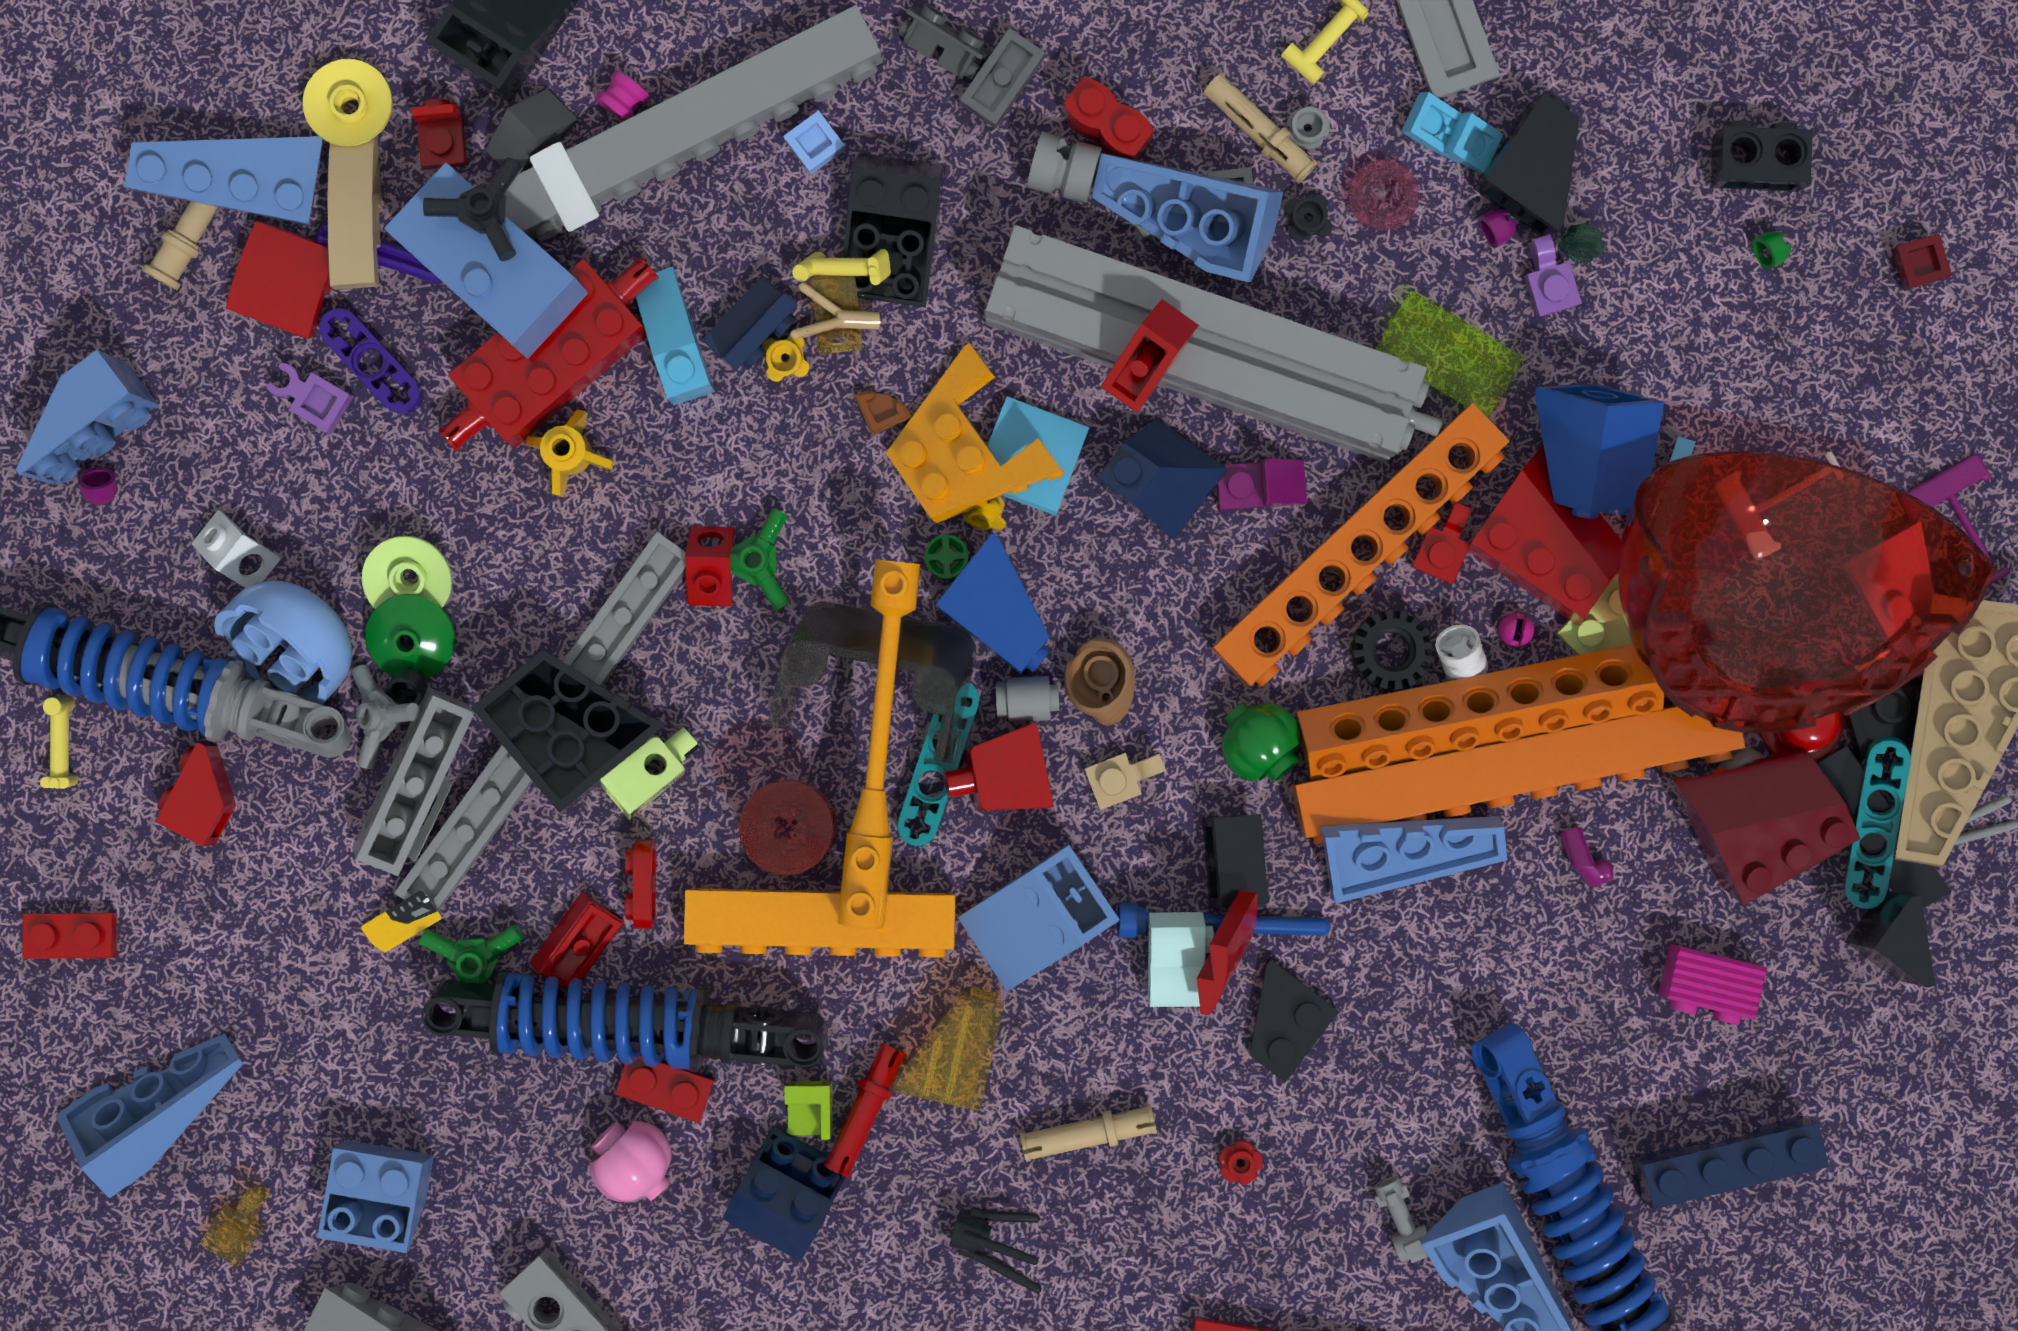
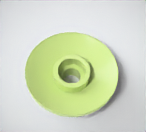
M397 536L383 541L370 552L362 570V586L368 601L374 609L385 600L400 594L421 595L435 601L443 608L451 593L452 574L446 558L434 545L418 537ZM411 569L415 571L418 581L414 584L408 583L403 576L404 570Z

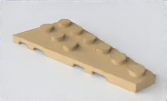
M1936 594L1895 860L1943 867L2018 728V604Z

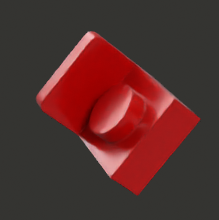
M429 99L423 102V106L412 107L411 115L417 122L421 167L424 170L441 168L445 162L451 167L467 166L464 117L460 109L455 104H450V101L446 99Z

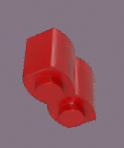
M1083 77L1064 101L1063 117L1070 128L1086 139L1098 141L1105 154L1138 160L1151 144L1154 130L1147 118L1132 107L1118 104L1112 92L1096 80Z

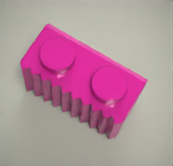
M1670 944L1658 996L1670 999L1669 1008L1696 1015L1697 1007L1699 1006L1714 1010L1713 1019L1739 1025L1741 1017L1755 1020L1757 1017L1767 967Z

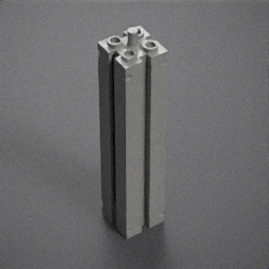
M1015 225L1003 258V264L985 309L987 326L1002 331L1006 330L1013 333V335L1113 368L1141 323L1159 301L1163 299L1199 326L1158 385L1357 454H1364L1368 458L1386 463L1390 457L1399 456L1402 449L1406 450L1408 448L1414 429L1433 436H1437L1442 425L1441 419L1416 411L1417 407L1421 408L1429 389L1430 382L1423 380L1427 367L1413 362H1402L1398 357L1052 237L1046 235L1038 236L1026 228Z

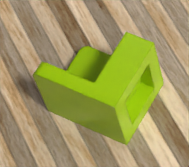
M788 1081L784 1086L785 1105H788V1133L792 1136L821 1135V1140H830L833 1135L832 1081Z

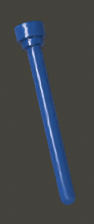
M1119 902L1117 917L1120 920L1117 922V937L1136 938L1137 934H1145L1146 930L1149 929V913L1162 912H1146V907H1138L1137 903ZM1203 914L1205 926H1213V932H1217L1226 915ZM1257 916L1254 933L1324 936L1329 933L1331 926L1325 918Z

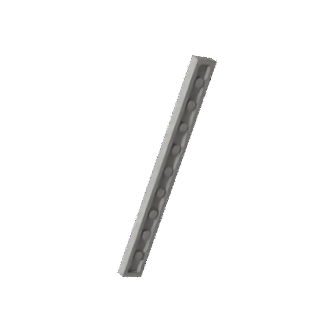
M656 532L562 662L587 676L600 686H603L686 572V552L665 536ZM503 745L495 753L394 892L403 900L422 890L439 912L533 783Z

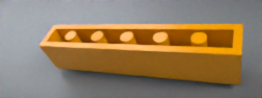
M689 888L685 890L684 944L695 945V952L722 953V945H740V953L766 954L767 946H785V954L810 955L812 947H829V955L836 956L856 955V948H874V956L896 957L901 956V949H919V957H945V949L954 950L956 893L888 892L883 927L879 929L848 927L837 923L841 891Z

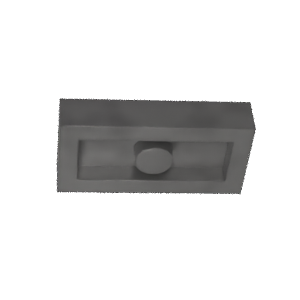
M1009 28L959 99L960 105L996 129L1044 60L1046 52Z

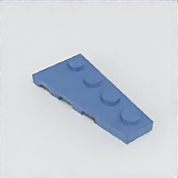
M319 136L131 142L124 187L129 190L309 225L323 139Z
M1499 816L1320 826L1330 890L1335 904L1507 860L1505 831Z

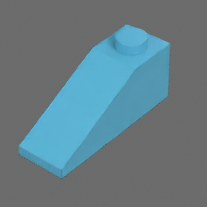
M672 266L655 272L659 279L652 282L638 294L636 300L666 397L673 405H677L713 393L715 389Z

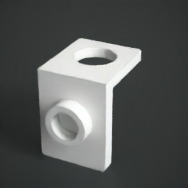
M220 510L214 514L192 542L193 547L216 571L245 588L263 582L281 560L276 553L246 536ZM250 554L260 555L262 563L255 573L243 575L239 572V564L244 557Z

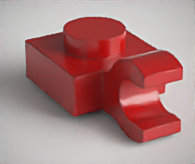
M1455 502L1451 507L1442 530L1431 527L1426 532L1411 568L1453 585L1470 546V543L1459 539L1472 509Z

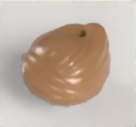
M1100 638L1090 639L1079 646L1076 655L1068 661L1065 667L1064 684L1068 698L1078 710L1092 716L1102 725L1110 726L1120 722L1128 713L1135 689L1134 667L1124 647L1112 639ZM1105 693L1110 695V699L1106 698Z

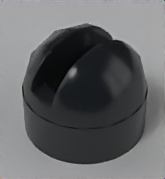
M411 667L402 668L393 675L388 683V694L398 704H418L426 692L428 686L427 679L420 670L415 671ZM408 685L412 686L413 690L407 689Z

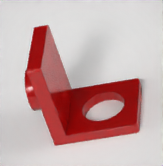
M691 526L685 553L688 605L732 606L731 554L735 536L734 527ZM707 537H716L723 541L720 545L714 547H706L698 543L701 539Z

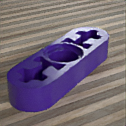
M343 308L328 311L322 317L319 325V332L324 342L387 409L400 415H407L416 411L423 400V390L419 382L355 314ZM339 320L346 323L350 320L351 324L347 327L348 332L359 342L364 335L367 337V340L360 342L353 348L347 340L340 336L333 339L332 336L336 332L333 326L334 322ZM352 349V351H351V353H350V355H349V357H348L347 354H346V351ZM370 350H378L383 356V366L374 374L364 373L360 365L362 356ZM393 367H395L397 372L390 375ZM390 375L400 386H411L407 392L411 399L406 404L399 400L393 404L391 400L395 397V392L388 384L382 382L379 389L375 384L385 380Z

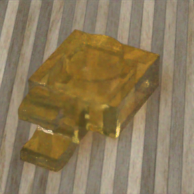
M256 1183L252 1190L250 1188L247 1189L240 1199L237 1208L230 1203L225 1204L199 1244L236 1268L239 1267L266 1227L256 1221L255 1218L271 1192Z

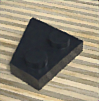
M1269 958L1264 967L1260 999H1258L1249 1055L1286 1083L1339 1011Z

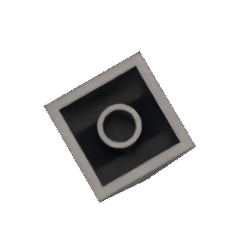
M1888 890L1884 901L1879 906L1867 910L1845 940V943L1896 980L1923 987L1935 986L1921 895Z

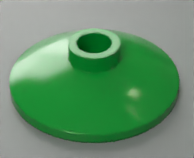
M400 594L382 602L371 614L365 633L366 645L373 661L391 676L405 667H411L415 671L420 670L426 679L434 676L449 662L454 652L456 641L453 623L445 610L435 601L417 594ZM400 636H410L414 640V647L405 648L402 646Z

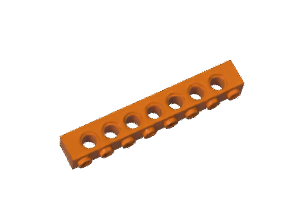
M1474 403L1470 404L1224 635L1211 650L1246 687L1252 686L1255 682L1260 687L1264 686L1279 672L1280 668L1275 663L1285 653L1289 652L1294 657L1313 639L1308 632L1319 621L1324 626L1332 622L1345 609L1340 601L1351 591L1358 596L1377 579L1372 571L1384 560L1390 566L1409 549L1404 541L1416 530L1421 535L1426 533L1441 518L1436 511L1448 499L1453 505L1455 502L1460 501L1473 488L1469 480L1480 469L1485 474L1494 469L1506 457L1500 450L1510 441ZM1452 447L1461 448L1466 452L1468 465L1465 469H1457L1450 464L1448 453ZM1420 477L1429 478L1434 482L1436 495L1433 500H1426L1418 495L1416 482ZM1394 507L1403 513L1405 522L1401 530H1392L1385 524L1384 512L1387 508ZM1355 538H1365L1371 543L1373 553L1368 561L1358 560L1353 555L1351 545ZM1323 568H1332L1339 573L1341 583L1336 591H1327L1320 585L1319 574ZM1291 598H1300L1308 605L1309 614L1305 621L1295 622L1288 616L1286 607ZM1260 628H1268L1276 635L1277 644L1270 653L1261 652L1255 646L1254 635Z
M1645 641L1297 712V720L1301 732V747L1311 780L1325 777L1333 778L1345 773L1370 768L1377 769L1389 764L1414 759L1422 760L1434 755L1454 751H1467L1474 747L1499 742H1512L1528 736L1556 733L1563 729L1588 724H1601L1608 720L1633 715H1645L1653 711L1663 710L1665 678L1650 642Z

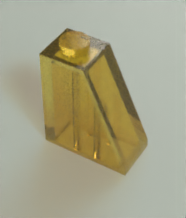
M971 986L970 993L960 992L897 1074L892 1091L980 1112L1004 1008V1001L996 1000L997 992Z

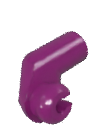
M1581 827L1571 828L1560 834L1572 867L1588 886L1601 887V883H1608L1613 880L1614 873L1608 860L1600 859L1594 862Z

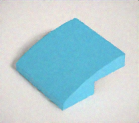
M1007 396L988 443L989 449L1001 466L1039 438L1065 474L1051 481L1046 478L1028 485L1029 489L1017 494L1009 492L1001 496L1056 516L1089 427Z

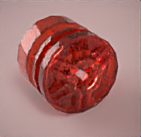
M796 779L771 782L755 791L743 806L738 823L740 843L749 859L764 871L781 876L800 874L822 862L834 847L838 832L837 813L829 797L815 785ZM780 817L785 820L795 818L798 822L793 828L797 834L794 839L790 835L782 838L778 835L777 831L781 828V824L778 821Z

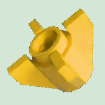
M577 409L565 426H556L548 430L542 438L527 436L525 445L540 449L543 461L552 468L553 495L563 497L569 475L581 473L589 464L611 471L613 469L614 462L593 454L588 439L582 435L588 415L586 411ZM569 444V452L564 456L559 455L558 450L560 446L567 447Z

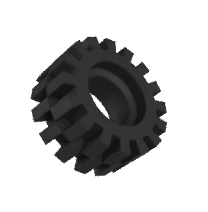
M1391 609L1373 614L1362 621L1359 628L1353 634L1354 638L1352 643H1350L1352 666L1356 667L1357 674L1361 679H1365L1369 685L1381 688L1382 690H1397L1414 685L1419 678L1425 676L1428 672L1426 670L1428 665L1432 664L1433 661L1431 649H1434V642H1430L1428 634L1431 633L1428 627H1423L1420 623L1422 620L1417 616L1412 617L1407 611L1403 610L1393 611ZM1385 633L1398 634L1407 643V658L1398 667H1386L1376 658L1375 644Z

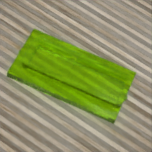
M1411 290L1395 316L1390 319V325L1375 350L1398 357L1402 362H1413L1427 367L1424 381L1430 382V386L1466 407L1474 403L1487 418L1490 417L1503 393L1508 390L1510 381L1524 359L1523 356Z

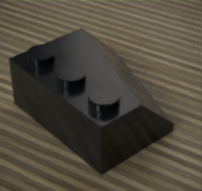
M544 650L540 651L471 707L561 815L565 814L599 786L601 778L666 726Z

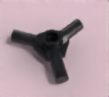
M507 157L489 184L482 183L460 194L458 199L424 198V216L458 217L459 222L480 234L487 235L500 261L510 260L517 252L502 226L506 221L507 196L504 194L523 167L514 159Z

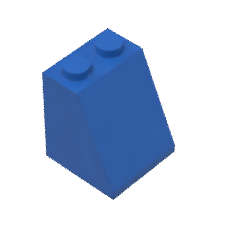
M1594 383L1536 387L1535 400L1554 503L1572 508V515L1583 518H1598L1599 512L1625 515L1627 509L1646 507L1664 401Z
M992 533L935 605L940 612L1021 675L1026 668L1034 673L1051 651L1044 646L1050 636L1000 539Z

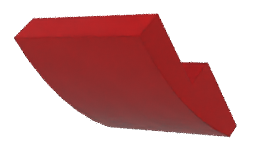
M256 221L239 260L225 309L306 339L313 337L318 325L324 296L330 293L332 289L329 277L328 246L264 221Z
M1243 890L1238 892L1210 942V954L1196 978L1201 1014L1210 1015L1216 1007L1251 942L1257 919V892Z

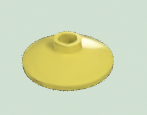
M355 59L336 60L318 69L308 81L303 94V111L309 126L320 138L338 146H357L372 140L385 128L392 112V93L385 78L373 66ZM349 101H356L359 104L358 110L353 114L344 113V106Z

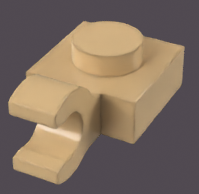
M1126 752L1084 768L1100 810L1141 795L1142 793L1137 781L1166 771L1160 754L1130 765Z

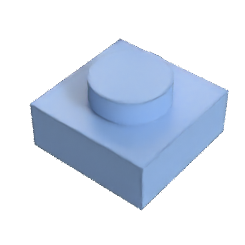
M819 110L783 136L785 142L810 175L846 150L844 143Z

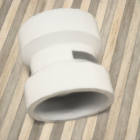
M1454 625L1446 628L1439 634L1435 647L1448 681L1487 673L1488 662L1482 650L1478 632L1473 627Z

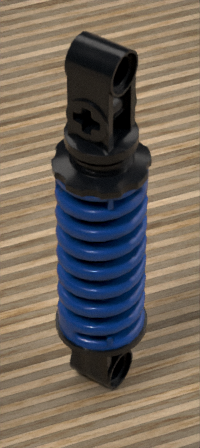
M504 969L500 972L496 985L458 982L454 980L440 983L434 989L421 1012L422 1022L430 1032L441 1036L452 1035L489 1039L491 1054L495 1056L516 1053L520 1045L523 1052L528 1056L539 1055L545 1047L547 1054L551 1058L559 1059L569 1049L571 1056L575 1060L581 1061L587 1059L593 1051L595 1058L603 1063L611 1061L617 1052L619 1060L626 1065L634 1064L641 1054L645 1065L650 1067L658 1066L665 1056L671 1068L690 1070V1072L694 1073L699 1072L704 1059L709 1058L712 1060L719 1059L721 1064L731 1065L732 1061L736 1060L757 1065L781 1064L810 1067L818 1063L822 1058L828 1035V1027L825 1020L816 1013L777 1010L762 1006L739 1007L737 1001H727L725 1005L721 1003L715 1004L710 1002L708 988L693 989L691 991L684 990L682 1001H677L678 990L675 987L666 988L664 999H654V987L645 984L641 988L640 997H630V985L621 982L617 986L616 995H607L606 983L602 980H597L593 984L592 993H586L584 999H582V980L573 978L568 985L567 998L558 997V978L549 976L545 980L543 996L534 995L535 978L533 975L512 973L511 970ZM438 1003L450 1004L456 1013L445 1012ZM807 1034L812 1036L816 1042L809 1045L803 1044L796 1039V1036Z

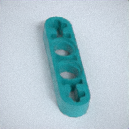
M957 679L950 681L943 687L898 820L897 828L899 835L910 845H925L937 833L948 800L946 788L944 786L942 793L937 796H927L920 790L919 779L922 774L930 770L937 771L944 778V772L956 770L959 767L980 699L977 689L966 680ZM959 686L967 688L966 696L973 699L971 706H963L958 716V719H967L964 729H961L952 722L938 721L942 711L950 716L953 703L947 700V695L949 691L956 693ZM944 728L953 730L959 739L957 749L947 755L937 752L933 745L935 733ZM913 796H916L925 803L939 804L936 814L930 809L927 810L924 821L927 825L931 826L929 833L922 832L918 839L911 837V829L905 826L907 818L915 819L920 807L911 806Z
M1882 736L1875 739L1869 745L1866 753L1854 824L1861 839L1866 834L1878 833L1886 839V847L1880 854L1868 855L1860 849L1859 843L1861 839L1850 845L1844 876V890L1848 900L1854 906L1861 909L1874 908L1884 901L1893 863L1911 764L1910 754L1906 745L1900 739L1893 736ZM1887 747H1893L1896 756L1902 757L1900 762L1894 761L1891 763L1889 772L1891 780L1899 779L1898 784L1884 779L1871 780V775L1882 777V762L1875 757L1877 754H1885ZM1876 790L1889 791L1894 796L1893 806L1886 812L1878 813L1872 811L1867 805L1869 795ZM1856 861L1868 866L1883 865L1882 870L1872 867L1871 881L1873 886L1878 888L1877 890H1869L1867 897L1859 896L1858 888L1853 887L1854 883H1862L1865 871L1863 865L1855 866Z

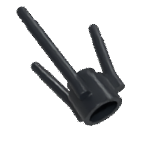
M972 1207L970 1215L959 1211L949 1247L959 1249V1255L972 1258L1035 1293H1040L1042 1290L1039 1284L984 1254L985 1250L988 1249L1019 1261L1037 1265L1039 1262L1038 1257L989 1239L992 1226L984 1224V1222L1037 1223L1040 1220L1038 1214L986 1211L976 1207Z

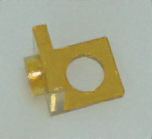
M831 276L811 279V288L839 308L847 311H859L855 276ZM813 301L816 323L835 317ZM835 328L817 334V352L819 355L862 350V329ZM842 338L850 339V340H848V341H846V342H841V343H831V342H830V341L835 340V339H842Z

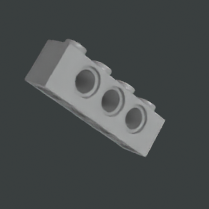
M427 687L419 704L421 710L420 717L416 721H411L352 847L356 860L399 876L474 716V711L469 704Z
M547 1248L499 1292L504 1299L502 1304L508 1314L516 1321L520 1322L523 1320L532 1331H621ZM551 1297L555 1299L560 1306V1314L550 1316L544 1313L540 1307V1298Z

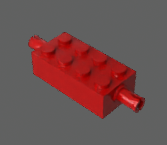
M641 256L612 282L609 280L604 282L584 258L568 272L578 280L588 294L528 359L497 332L448 374L451 380L468 398L466 401L468 406L445 426L438 429L441 436L447 439V443L455 451H459L460 447L486 425L489 428L493 427L506 443L517 448L527 439V436H531L647 336L645 328L628 310L631 307L629 302L652 282L659 279L658 275Z

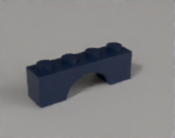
M1803 1115L1760 1125L1756 1130L1747 1135L1724 1142L1691 1147L1674 1146L1630 1157L1641 1201L1652 1209L1829 1167L1819 1123Z

